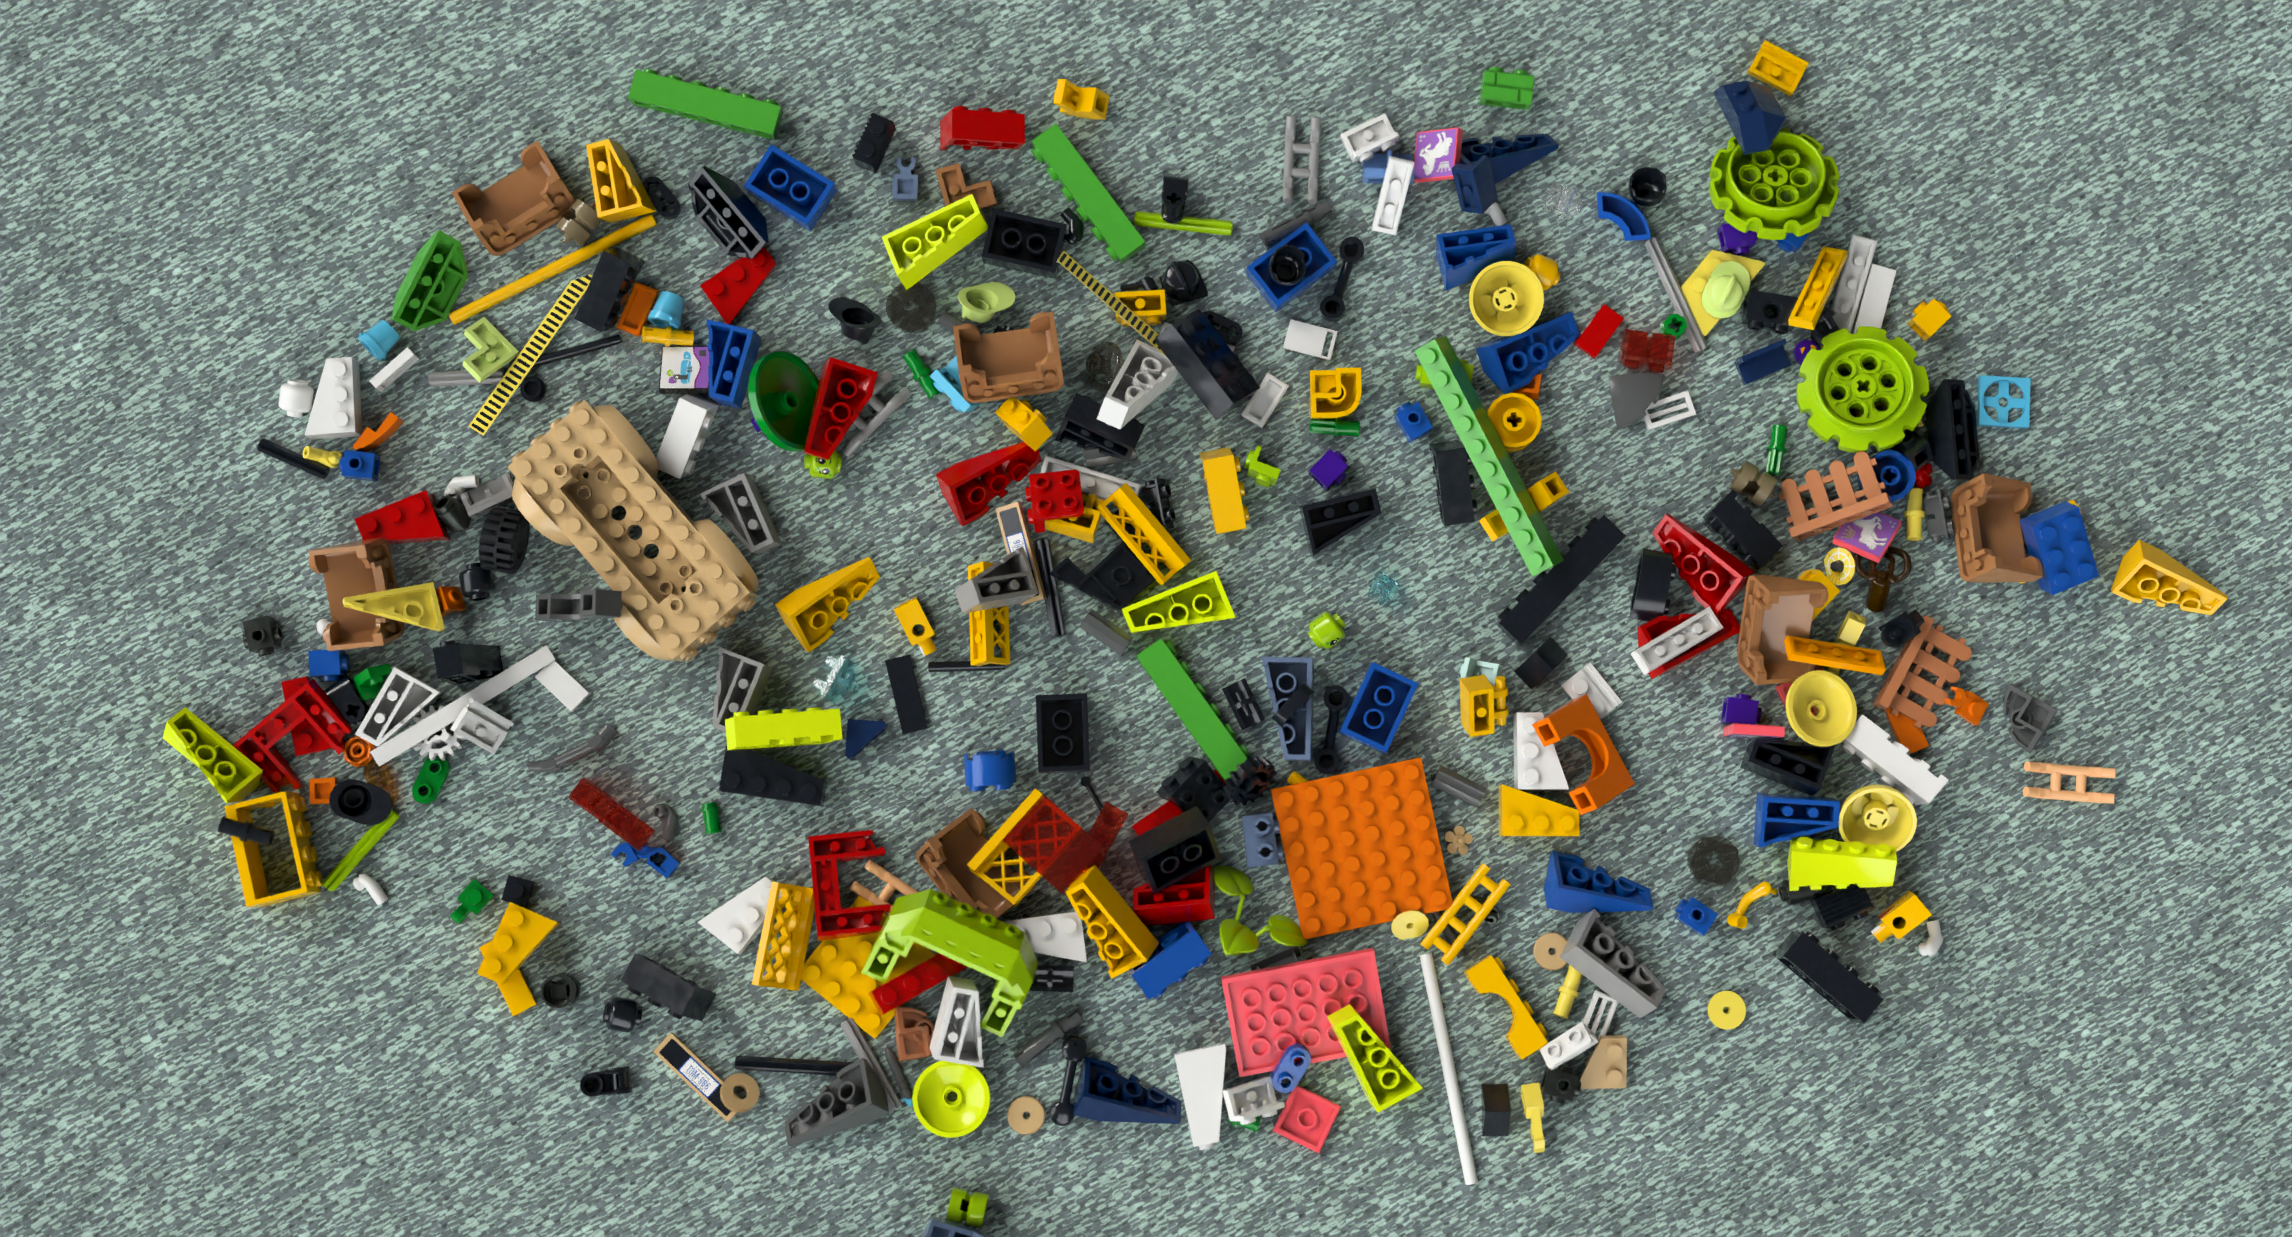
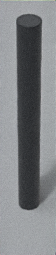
M618 334L540 355L532 368L622 344L621 336Z

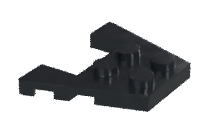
M1117 510L1113 515L1119 516V510ZM1106 521L1105 524L1122 540V538L1117 534V532ZM1125 523V530L1128 534L1135 535L1134 527L1129 523ZM1123 540L1087 575L1068 557L1050 573L1058 580L1118 612H1121L1122 608L1130 604L1155 580L1153 575Z

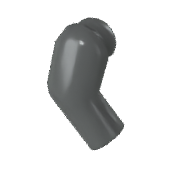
M665 803L657 804L653 809V814L664 824L661 838L674 841L678 816L669 805Z

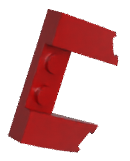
M311 679L232 745L263 770L261 779L274 793L280 792L279 786L292 784L295 790L303 785L274 746L276 742L306 718L338 755L345 749L341 745L345 733L350 734L352 731L338 708L314 679Z
M873 830L808 836L818 941L876 933L882 929V926H879L884 912H890L891 904L841 909L837 863L886 855L884 847L882 846L877 849L870 839L874 834Z

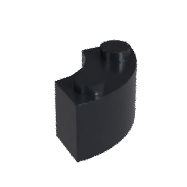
M1643 548L1637 566L1635 586L1630 603V618L1649 622L1659 616H1663V614H1668L1670 600L1667 599L1670 580H1674L1677 565L1673 564V554Z

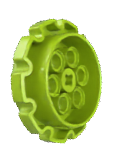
M1782 127L1769 150L1744 155L1735 136L1728 140L1727 149H1719L1711 164L1709 177L1712 179L1708 189L1714 207L1725 210L1724 220L1743 233H1747L1749 230L1756 232L1757 237L1762 239L1784 240L1787 233H1793L1799 237L1815 230L1820 226L1822 216L1829 217L1835 207L1839 194V188L1836 186L1840 177L1834 159L1831 156L1822 155L1824 147L1818 141L1804 133L1800 135L1790 133L1791 130L1789 128Z
M1859 326L1856 334L1849 333L1846 328L1835 331L1821 340L1823 344L1821 350L1811 349L1808 352L1799 370V377L1804 379V382L1798 383L1796 387V400L1799 411L1802 414L1808 413L1811 416L1808 419L1807 426L1818 438L1825 443L1831 439L1837 440L1839 450L1851 453L1866 452L1870 445L1875 446L1878 451L1891 448L1903 441L1905 437L1904 429L1913 431L1925 412L1927 404L1920 397L1927 396L1929 392L1926 369L1924 366L1915 365L1914 361L1918 354L1905 340L1900 337L1889 340L1884 329ZM1870 362L1874 365L1875 369L1866 370L1862 364ZM1845 368L1850 372V375L1841 376L1837 370ZM1881 380H1890L1893 383V387H1884ZM1865 387L1867 389L1866 391H1858V388L1862 389ZM1838 391L1844 398L1836 400L1831 396V393ZM1883 403L1887 410L1878 411L1874 404ZM1858 409L1862 416L1853 417L1849 410Z

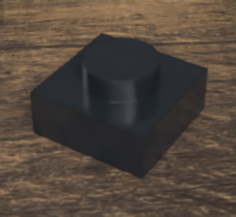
M508 875L501 900L528 906L534 881Z

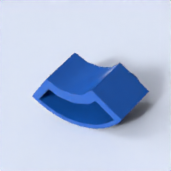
M1609 191L1597 192L1598 218L1609 219L1616 223L1623 231L1625 241L1653 238L1651 224L1645 212L1638 204L1619 193Z

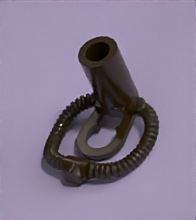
M1889 546L1883 556L1890 561L1888 572L1884 570L1876 571L1877 563L1869 560L1870 573L1865 571L1861 566V556L1856 553L1854 554L1855 571L1862 578L1870 582L1865 604L1873 612H1881L1886 608L1891 584L1901 582L1910 575L1912 570L1911 558L1901 548ZM1892 554L1900 556L1904 561L1903 571L1895 576L1893 573L1896 561Z

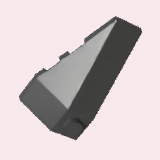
M862 1058L842 1068L836 1074L837 1078L830 1085H824L819 1090L820 1094L810 1103L805 1102L784 1122L789 1146L792 1147L864 1125L890 1113L886 1091L866 1059Z

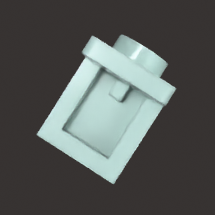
M1466 657L1460 669L1461 678L1485 675L1491 685L1494 686L1495 678L1501 676L1503 666Z

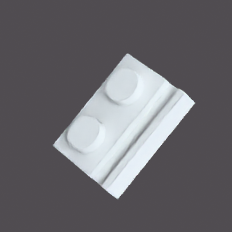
M1588 663L1561 685L1572 700L1587 694L1600 719L1622 703L1591 663Z
M470 697L468 700L470 701L466 708H463L450 729L488 752L495 754L508 734L507 730L514 723Z

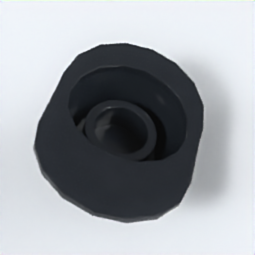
M1189 260L1172 262L1163 275L1159 277L1160 284L1165 289V294L1172 307L1208 297L1206 285L1197 267Z
M846 297L835 298L828 305L831 314L840 321L843 335L862 344H868L875 327L879 326L882 322L881 317L871 311L866 305Z
M347 779L339 782L334 786L329 797L330 807L336 815L364 825L380 824L391 813L392 802L388 793L376 785L360 780Z

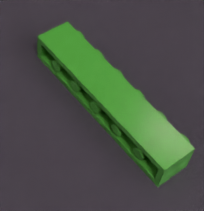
M645 68L644 71H635L628 96L631 104L772 140L777 138L783 110L776 101L764 99V102L755 100L754 96L746 93H740V96L731 94L730 90L723 87H716V90L711 89L702 82H684L682 78L675 75H668V77L660 76L658 72Z
M1056 123L1032 140V147L1034 149L1031 152L1039 163L1044 161L1048 167L1046 172L1053 182L1057 180L1063 186L1061 192L1068 202L1072 200L1078 206L1076 209L1077 214L1084 222L1086 220L1090 222L1093 226L1090 229L1092 234L1098 241L1103 240L1108 246L1105 250L1113 261L1117 259L1122 264L1145 247L1144 239Z
M1161 638L1139 653L1136 658L1225 781V779L1231 777L1229 773L1236 771L1237 765L1244 763L1251 755L1243 744L1238 746L1234 741L1233 737L1236 734L1229 724L1223 725L1218 717L1221 713L1212 702L1209 705L1203 696L1206 695V692L1199 682L1194 684L1189 678V675L1192 673L1184 661L1179 664L1174 657L1177 652L1169 641L1164 643Z

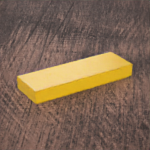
M491 942L479 947L483 957H485ZM520 968L504 985L497 983L513 1016L537 1005Z

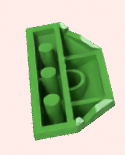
M437 230L418 251L395 296L391 320L412 331H418L446 320L468 278L460 241Z

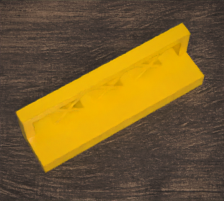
M1127 483L1096 507L1160 585L1164 584L1191 561ZM1111 501L1119 509V516L1113 515L1106 507ZM1125 523H1129L1135 528V535L1128 534L1125 530ZM1141 542L1147 543L1151 547V554L1144 553L1141 549ZM1157 561L1163 562L1170 570L1165 576L1157 568Z
M983 561L969 565L968 580L994 563ZM1009 606L969 612L971 665L1010 664ZM995 619L1000 623L1001 631L999 633L993 628V621ZM996 644L1001 648V658L994 657V646Z

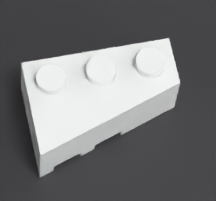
M394 667L355 735L379 747L442 692L404 670Z
M1517 712L1513 714L1514 788L1518 790H1568L1569 787L1554 744L1544 747L1532 725L1544 717L1542 712Z

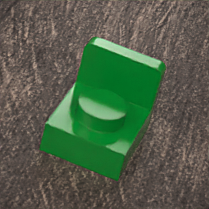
M390 663L366 668L354 677L362 701L375 699L383 687L382 683L385 682L384 678L392 672Z

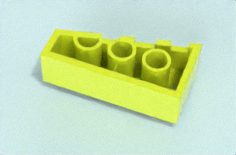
M973 194L882 236V239L898 278L905 289L908 290L988 230L989 226Z
M821 707L807 708L806 711L798 712L797 709L782 710V713L773 714V710L758 711V715L749 716L748 711L735 712L733 713L734 717L725 719L727 750L820 745L843 739L840 709L821 710Z
M1350 1004L1327 1016L1369 1103L1377 1113L1423 1089Z

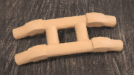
M2026 761L2024 764L2025 771L2051 774L2050 789L2024 787L2023 795L2025 797L2088 803H2115V794L2086 792L2087 777L2116 778V768ZM2061 775L2076 776L2075 791L2061 790Z
M871 860L867 861L864 868L887 883L880 895L878 896L856 881L850 887L851 891L873 905L890 904L887 901L895 889L904 895L918 892Z

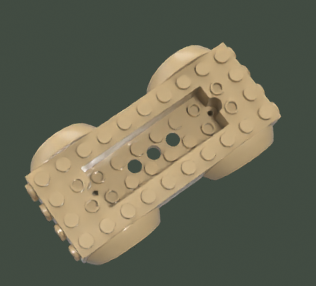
M586 400L583 402L578 401L570 407L568 415L563 419L558 418L550 425V430L545 435L541 434L534 438L530 443L531 447L525 452L517 453L511 459L512 463L508 466V469L515 476L511 493L513 501L524 518L542 535L560 545H574L613 591H622L621 617L613 619L634 645L649 656L659 660H675L680 662L686 660L688 662L699 653L697 649L704 643L708 645L717 638L716 632L723 626L725 629L731 626L737 620L735 616L742 610L746 612L756 604L754 599L759 596L757 594L758 578L739 549L714 522L709 519L693 521L656 478L659 463L640 434L612 405L595 406ZM616 506H623L626 510L625 518L620 521L612 517V510ZM639 525L642 528V536L639 539L633 540L630 537V529L633 526ZM649 544H655L659 549L657 557L653 559L647 558L644 552Z

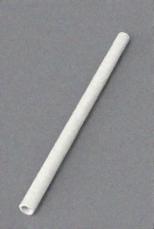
M1432 953L1419 956L1465 1185L1478 1183L1433 956Z

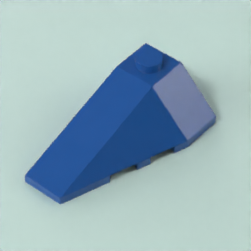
M1568 312L1533 325L1521 334L1504 336L1476 348L1483 372L1504 394L1528 385L1540 370H1544L1549 365L1548 363L1557 354L1562 353L1580 334L1573 313Z

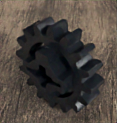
M1256 756L1251 762L1246 759L1244 763L1237 765L1236 771L1229 773L1231 778L1225 779L1224 782L1227 785L1223 789L1226 796L1235 805L1240 803L1246 805L1248 800L1253 803L1259 797H1263V792L1270 790L1269 785L1276 781L1273 778L1277 775L1275 767L1265 757L1259 759Z

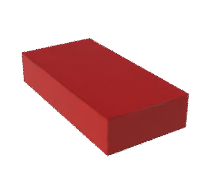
M1603 304L1574 345L1595 359L1624 318Z

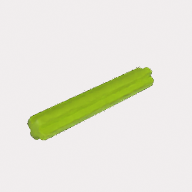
M1140 211L1135 213L1134 219L1136 226L1228 236L1232 234L1233 222L1226 220L1183 216L1180 222L1171 224L1164 221L1159 213Z
M391 809V813L386 820L370 827L324 879L322 885L327 890H336L398 820V813Z

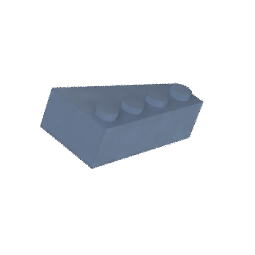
M1262 657L1274 714L1304 683L1314 691L1315 661L1313 658ZM1314 694L1283 727L1277 724L1286 761L1312 762Z

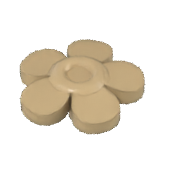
M1456 826L1453 832L1447 831L1444 835V840L1451 842L1446 846V850L1450 854H1454L1456 851L1460 855L1468 853L1469 849L1465 844H1471L1473 837L1469 833L1464 834L1465 829L1462 826Z

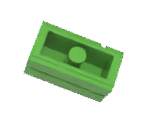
M1491 67L1489 70H1484L1479 105L1529 110L1532 104L1534 75H1528L1529 72L1525 70H1515L1513 73H1508L1499 67Z

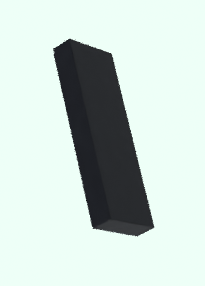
M910 654L885 660L903 735L928 729Z

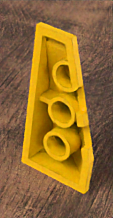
M2140 539L2123 556L2111 587L2112 593L2134 603L2141 604L2142 598L2156 600V606L2165 607L2166 603H2175L2180 605L2182 611L2212 615L2228 599L2226 594L2174 558Z
M867 557L796 589L776 603L775 606L786 626L805 651L809 653L830 638L834 633L830 627L839 617L843 620L846 619L849 615L846 610L853 600L860 601L880 576L871 558Z

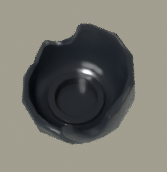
M1643 167L1631 174L1629 194L1636 204L1650 207L1659 204L1666 196V176L1657 168Z
M1284 245L1276 249L1268 263V270L1272 280L1281 286H1293L1300 282L1307 269L1304 252L1294 245Z

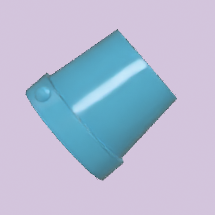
M662 291L649 313L648 320L662 328L669 326L671 329L679 330L685 299L677 294Z
M381 320L365 333H359L358 340L379 361L386 360V354L401 337L386 321Z

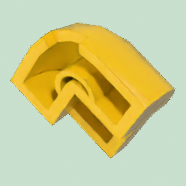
M1361 368L1310 370L1309 406L1311 419H1336L1346 417L1355 411L1360 403L1362 393Z

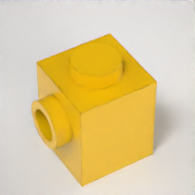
M1933 298L1927 304L1922 301L1912 311L1915 316L1907 325L1926 341L1951 315L1948 313V308L1942 302L1936 301Z

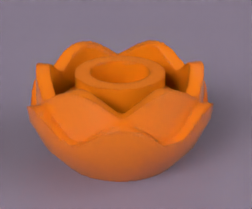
M359 736L352 737L345 743L344 759L352 766L362 767L373 759L370 752L375 749L374 744Z

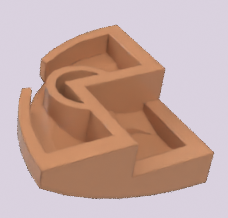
M906 1007L895 1008V1033L899 1062L933 1056L929 1047L935 1027L926 1018L927 1014L920 1010Z

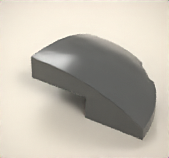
M1631 373L1609 377L1617 429L1625 428L1638 422L1646 416L1644 410L1649 407L1652 401L1654 404L1657 403L1663 387L1662 374Z
M2010 684L2005 694L2003 713L2006 716L2007 701L2009 699L2010 723L2013 732L2010 728L2008 731L2020 747L2031 753L2058 709Z

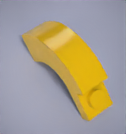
M1556 471L1527 489L1539 513L1569 493V490ZM1497 509L1479 520L1492 542L1509 533Z

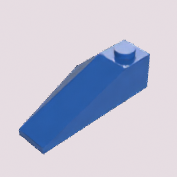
M1552 850L1544 885L1547 908L1569 913H1586L1593 909L1597 912L1652 911L1654 908L1649 888L1623 876L1614 880L1605 873L1606 869L1597 866L1596 871L1582 865L1583 858Z

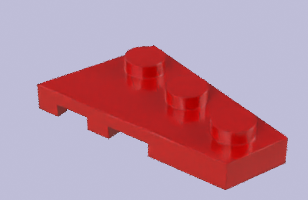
M764 247L755 258H739L701 284L700 287L726 324L731 325L777 264Z
M305 676L281 682L284 700L286 701L309 682V677ZM306 718L291 730L295 755L297 757L333 749ZM343 738L341 745L345 746L346 741Z

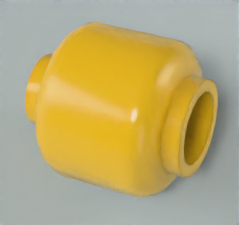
M1536 254L1526 259L1524 266L1535 273L1544 291L1548 290L1552 285H1557L1561 273L1558 271L1557 261L1541 254Z

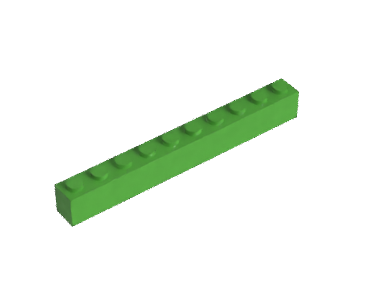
M1447 336L1436 338L1415 350L1423 369L1532 577L1563 562L1564 559Z

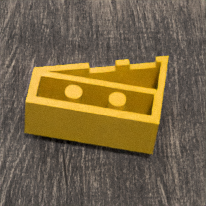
M610 139L586 145L598 218L614 223L656 212L623 145Z
M1229 447L1200 452L1216 534L1246 529L1245 521H1249L1250 518L1247 506H1242L1241 497L1245 496L1243 481L1238 482L1237 472L1241 471L1238 456L1234 457Z
M1503 784L1499 785V836H1579V811L1577 809Z
M510 902L477 974L504 985L560 923Z

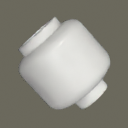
M288 379L287 383L282 384L280 387L279 407L287 411V416L302 417L303 413L312 410L314 389L308 386L307 381Z

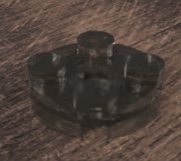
M918 282L908 290L905 289L902 283L899 284L887 298L886 312L888 318L897 329L903 332H920L929 327L936 316L937 305L934 295L928 288ZM909 301H913L914 305H918V309L914 310L912 314L908 310H904V306H908Z
M1713 835L1701 838L1691 846L1688 852L1687 864L1690 873L1696 881L1705 886L1717 887L1725 885L1735 877L1739 869L1738 849L1729 840L1721 836ZM1715 853L1720 864L1710 868L1707 857H1712Z

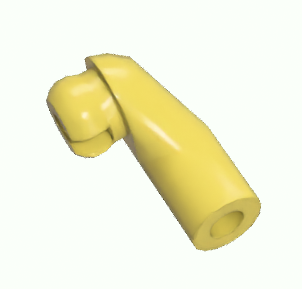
M306 446L303 450V458L317 461L330 468L338 467L340 458L343 457L336 450L330 452Z

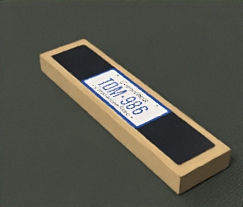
M1017 501L996 508L1007 555L1023 546L1038 590V594L1021 603V606L1047 599L1022 503Z
M671 1032L653 1052L721 1117L729 1122L737 1112L726 1108L721 1101L720 1089L724 1081ZM733 1090L734 1096H735L736 1098H738V1099H742V1098Z

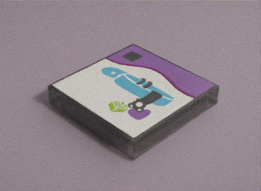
M662 346L659 379L660 394H709L708 366L710 364L708 346Z

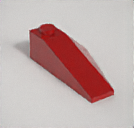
M1021 442L958 462L937 473L936 477L942 495L963 527L985 515L990 510L987 504L996 495L1002 499L1007 494L1004 489L1013 479L1021 481L1042 460L1038 449L1034 451L1026 443Z

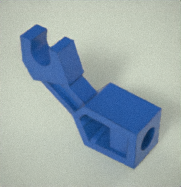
M626 842L619 844L611 853L614 858H617L620 853L624 852L627 855V859L622 865L625 867L640 860L639 858H646L647 864L666 878H670L681 864L664 847L637 846ZM658 853L664 854L667 857L661 866H658L657 862L653 861V856H656Z

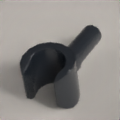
M1147 276L1136 283L1121 285L1120 289L1123 292L1142 287L1146 291L1156 290L1157 286L1154 280Z

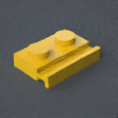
M1764 40L1747 74L1791 97L1809 63Z

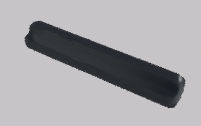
M263 438L257 446L258 451L321 479H325L328 476L330 468L326 465L303 458V455Z

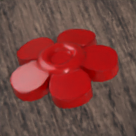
M1926 464L1915 472V488L1923 489L1924 486L1931 485L1932 477L1930 474L1933 471L1931 464Z

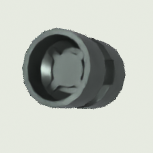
M557 974L548 977L543 982L540 993L546 1005L551 1008H564L571 1006L577 1001L580 996V986L578 981L571 975Z

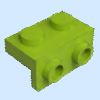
M1257 445L1255 451L1250 450L1244 468L1248 469L1247 476L1256 479L1255 483L1266 488H1269L1270 485L1275 486L1281 469L1259 462L1258 458L1262 447Z

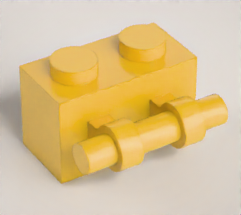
M1091 493L1089 495L1082 494L1083 504L1085 505V507L1083 506L1084 514L1082 516L1045 520V530L1093 544L1101 521V511L1093 508H1096L1104 500L1097 498V495Z
M1485 675L1460 678L1461 725L1469 737L1495 733L1494 719H1496L1497 725H1506L1509 707L1506 705L1508 686L1504 676H1497L1494 686L1491 685Z

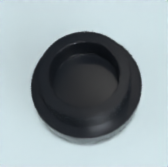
M537 377L527 378L521 385V395L529 402H538L546 394V385Z

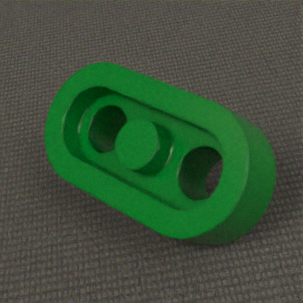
M436 755L434 761H431L429 757L425 760L412 788V795L417 802L430 804L438 798L450 772V763L446 758L442 761L439 755ZM438 763L440 769L438 772L434 773L432 771L433 764ZM424 786L429 790L425 796L421 794V789Z

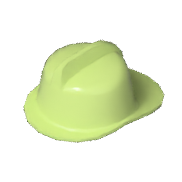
M1726 261L1717 265L1702 294V305L1707 313L1721 319L1728 318L1737 312L1751 283L1750 275L1746 268L1734 261Z
M997 282L963 288L958 293L959 302L962 304V318L965 321L988 322L996 312L1005 310L1013 305L1015 302L1014 291L1009 286Z

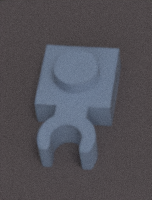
M898 157L897 167L900 174H893L892 199L893 201H918L919 176L912 174L916 169L915 158L911 157L910 166L904 167L902 165V158Z

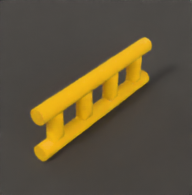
M1484 863L1479 866L1453 900L1451 907L1446 909L1420 943L1427 950L1432 945H1435L1445 954L1441 961L1448 966L1511 885L1504 879L1499 884L1486 875L1490 868ZM1479 883L1492 892L1483 905L1471 896ZM1463 904L1476 912L1467 925L1455 916ZM1448 924L1461 933L1452 945L1439 936Z

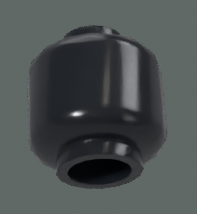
M480 563L466 565V570L459 574L462 595L470 598V601L488 599L495 590L492 570L482 569Z
M614 997L610 1002H606L603 1012V1022L606 1023L609 1030L626 1033L631 1032L634 1025H640L642 1010L638 1009L636 1000L622 997Z

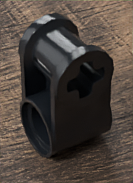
M1164 176L1161 216L1167 223H1178L1183 219L1189 178Z
M346 675L325 689V692L347 721L355 725H361L369 711V707L365 701L361 700L358 690L351 684L353 681ZM354 708L359 709L357 717L353 716L355 714Z
M629 1066L586 1074L580 1081V1089L583 1094L592 1097L630 1093L632 1088L629 1087L627 1074L630 1070ZM590 1077L598 1079L600 1085L597 1091H591L587 1087V1081Z

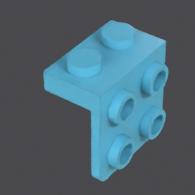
M957 355L945 368L936 369L930 375L935 381L933 383L935 388L950 397V402L956 410L963 411L964 413L970 412L980 405V403L967 402L963 398Z

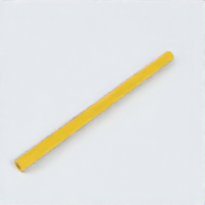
M649 214L448 315L452 323L456 325L603 252V250H607L657 225L653 215Z

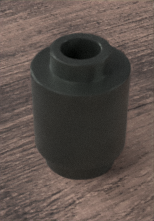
M446 495L435 503L434 509L437 517L452 533L463 532L469 527L471 517L468 516L467 511L456 498Z
M1789 879L1783 880L1782 886L1778 888L1781 900L1783 902L1786 901L1789 906L1810 901L1815 896H1819V890H1811L1810 886H1799V891H1789Z

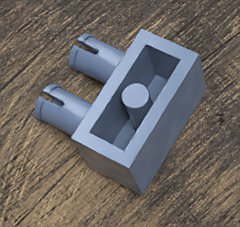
M1273 813L1242 816L1247 868L1279 864L1278 859H1282L1283 856L1281 843L1276 844L1275 833H1279L1277 818H1273Z

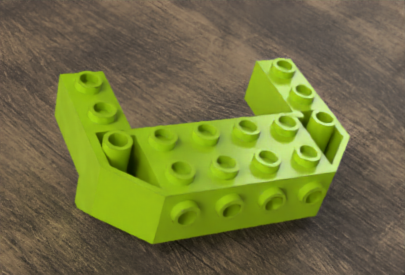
M928 889L898 897L866 959L861 973L885 984L899 955L906 957L913 942L925 946L996 979L992 996L983 1011L980 1028L1003 1037L1017 1009L1020 1010L1033 983L1038 965L1026 933L1014 925H1008L997 920L991 914H984L973 909L967 903H960L943 892Z

